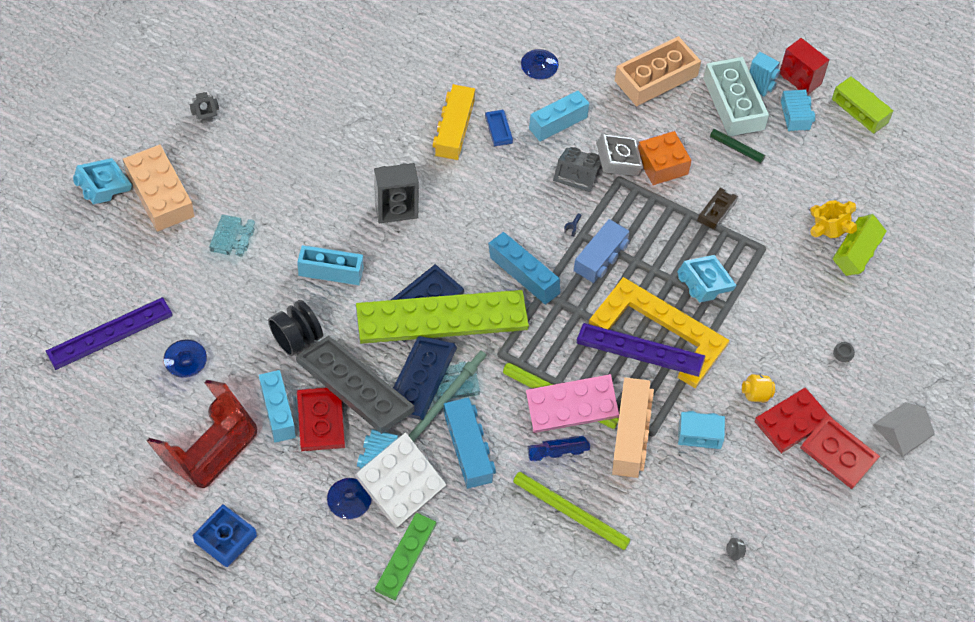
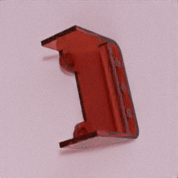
M206 380L204 383L216 398L208 409L209 417L214 424L186 452L178 446H170L165 441L153 438L146 440L167 467L198 488L208 487L257 435L256 423L226 383Z

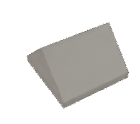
M906 402L873 425L902 457L935 434L926 408Z

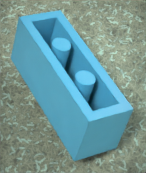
M578 90L530 114L529 130L541 142L588 117L589 102Z
M302 245L297 261L298 276L360 286L364 269L363 255Z
M280 370L259 374L260 388L274 443L296 438L294 422Z

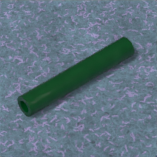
M716 129L712 130L710 138L760 164L764 161L766 155Z

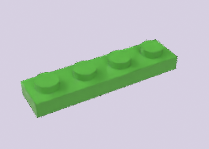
M419 513L414 515L378 581L375 592L396 601L435 529L436 521Z

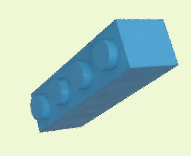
M502 232L488 243L490 258L546 305L561 293L560 278L505 232Z
M469 397L444 403L443 414L466 488L469 489L492 483L493 474H496L494 462L489 461L488 458L490 451L488 443L483 442L482 436H484L481 423L477 424L476 417H478L476 406L471 405Z

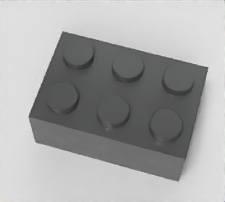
M415 163L374 168L375 208L378 223L418 219L419 181Z

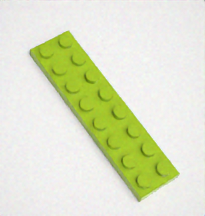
M523 290L356 303L360 344L414 340L418 336L438 338L528 330L529 327Z

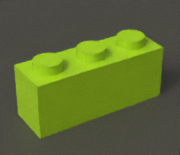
M852 76L836 86L832 96L834 102L873 134L890 122L894 111Z
M874 214L858 217L855 222L857 231L853 234H847L832 258L846 276L858 275L865 270L866 264L873 257L874 251L882 242V238L887 232Z

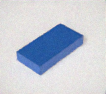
M504 109L485 112V119L493 146L513 144L512 134Z

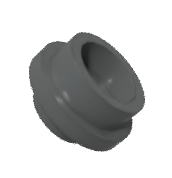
M841 342L834 347L833 355L840 362H849L853 359L855 351L850 343Z
M731 538L726 546L727 554L733 561L743 558L746 553L744 541L738 538Z

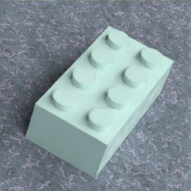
M743 57L707 63L703 79L727 135L735 136L765 130L769 114Z

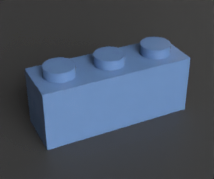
M608 219L575 259L573 271L592 283H595L599 277L602 278L609 264H614L617 260L618 253L627 248L630 242L628 240L629 230Z

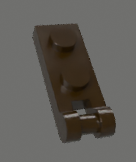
M720 187L699 214L697 221L715 230L729 210L734 207L738 196L735 194L731 195Z

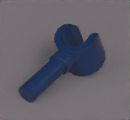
M580 213L576 215L573 222L565 224L564 233L568 229H572L571 236L576 235V226L582 216Z

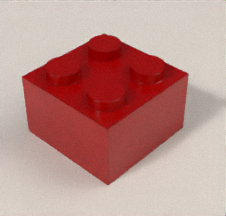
M800 38L786 48L779 74L798 90L806 89V93L809 95L822 85L830 59L803 38Z

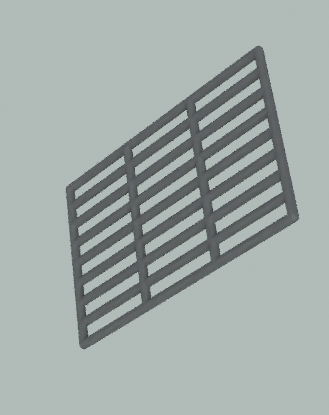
M618 176L557 264L553 273L559 277L582 242L589 243L593 239V236L588 233L620 186L631 191L611 219L617 224L638 194L648 198L646 204L628 229V240L630 241L655 203L666 207L636 255L633 257L621 250L615 263L609 264L605 275L602 278L599 277L591 285L578 307L567 302L583 278L575 273L561 296H556L550 301L555 305L519 359L508 352L522 331H512L497 353V356L553 385L565 383L563 381L586 346L577 344L556 378L545 371L578 320L582 318L589 322L593 314L585 310L618 259L629 263L618 283L623 277L629 280L636 268L647 272L639 286L644 290H647L654 277L666 281L657 295L663 301L673 285L684 290L675 305L676 309L682 311L691 295L686 283L678 279L677 271L684 261L690 260L710 227L704 224L701 225L671 275L660 270L691 219L698 222L699 214ZM673 211L683 215L684 217L654 264L650 265L643 262V257ZM721 224L715 229L720 234L706 256H716L727 237L738 241L723 266L727 273L730 272L745 246L756 250L726 302L717 297L714 300L701 302L692 318L699 322L710 304L720 308L719 314L710 327L715 332L719 330L766 251V246ZM537 297L534 298L526 310L528 322L542 303ZM628 306L610 330L641 338L651 319L644 316L633 334L623 330V326L634 310ZM563 308L573 313L539 366L536 368L526 363L561 309ZM662 326L653 342L661 344L669 330ZM680 337L674 347L683 349L687 341ZM597 351L579 380L591 378L607 353L606 351ZM619 355L607 374H611L612 382L628 357ZM640 361L630 378L640 379L649 363ZM661 367L651 383L650 389H654L653 397L670 369ZM679 379L652 425L649 426V436L653 437L658 432L685 387L686 383ZM622 392L616 400L619 414Z

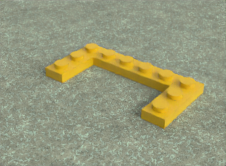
M624 277L589 319L590 325L610 330L627 307L630 306L698 348L694 353L705 355V361L699 377L683 372L678 374L680 380L695 389L730 341Z

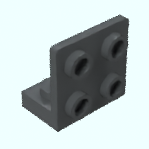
M567 147L558 159L553 181L591 192L596 173L602 165L600 156L596 153L581 152L576 147Z

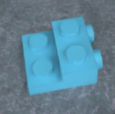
M113 158L77 165L73 176L74 184L82 188L84 198L90 200L93 205L111 201L112 195L130 191L132 184Z
M715 255L684 261L677 271L679 280L686 283L691 297L696 298L699 303L714 300L718 294L733 291L737 286Z

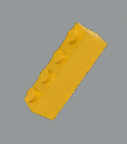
M453 84L451 92L447 91L445 100L447 106H443L441 113L443 120L439 121L437 126L439 134L434 136L432 147L435 148V156L459 160L475 102L476 88Z

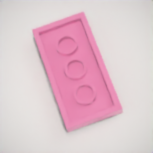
M611 374L526 390L534 433L619 418Z

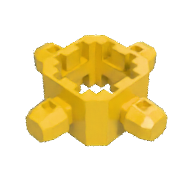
M833 200L826 202L822 206H812L810 212L815 217V225L810 229L811 235L814 237L825 235L829 238H839L844 233L853 234L856 232L857 225L852 221L851 216L856 211V204L852 201L843 204Z

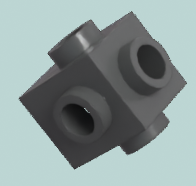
M207 92L195 94L196 98H192L193 103L189 104L191 114L196 115V118L198 120L201 119L202 122L212 120L213 116H217L216 110H219L217 98L214 99ZM203 102L207 104V108L204 110L200 108V104Z

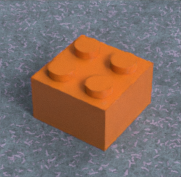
M675 131L639 142L638 149L643 169L652 185L689 174L692 160Z

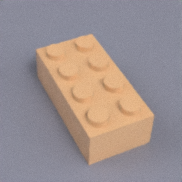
M678 36L618 65L614 81L635 106H638L697 77L701 60Z
M161 145L123 158L126 174L157 232L195 217L192 202Z
M624 377L612 475L638 478L639 471H644L654 389H650L649 380Z

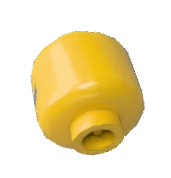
M751 374L742 383V393H745L748 401L766 403L775 394V383L769 376Z

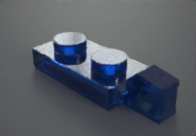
M585 436L542 441V444L527 446L530 461H541L543 457L547 456L559 458L563 454L568 453L579 455L583 454L584 451L590 450V443Z

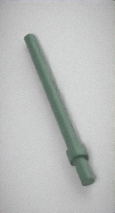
M480 350L471 362L468 361L465 364L461 374L428 411L424 420H421L408 436L413 442L441 411L444 403H447L469 376H473L476 373L477 367L487 356L485 352Z

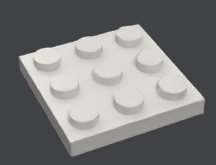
M406 432L354 474L395 528L446 486L445 482Z

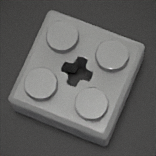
M601 134L596 144L603 172L638 176L643 169V164L636 139Z

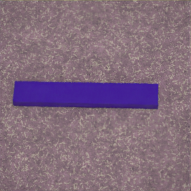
M161 297L46 350V354L54 369L58 370L173 315L166 301Z
M583 323L577 337V344L698 377L705 361V355L586 323Z

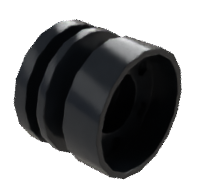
M302 300L296 301L294 306H288L287 314L280 311L268 319V325L275 340L283 351L291 357L305 348L304 342L311 345L314 343V340L318 341L323 337V331L317 317Z

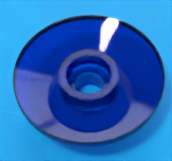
M544 49L531 50L524 54L521 59L523 72L533 79H548L556 74L559 67L557 57Z
M189 339L179 340L171 344L165 351L164 365L167 371L176 377H192L201 372L205 367L207 353L205 348L197 341Z
M344 478L335 482L327 494L329 509L334 515L342 519H355L364 515L372 501L371 496L355 478ZM352 493L353 496L346 497L345 494Z

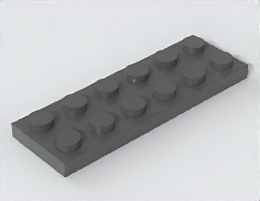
M330 336L325 337L296 356V362L381 434L414 412V405Z

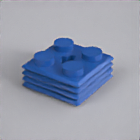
M224 504L192 535L195 544L225 567H228L257 537L256 529ZM222 534H223L224 536H226L227 534H229V536H228L227 538H225V537H224V538H221V535H222Z

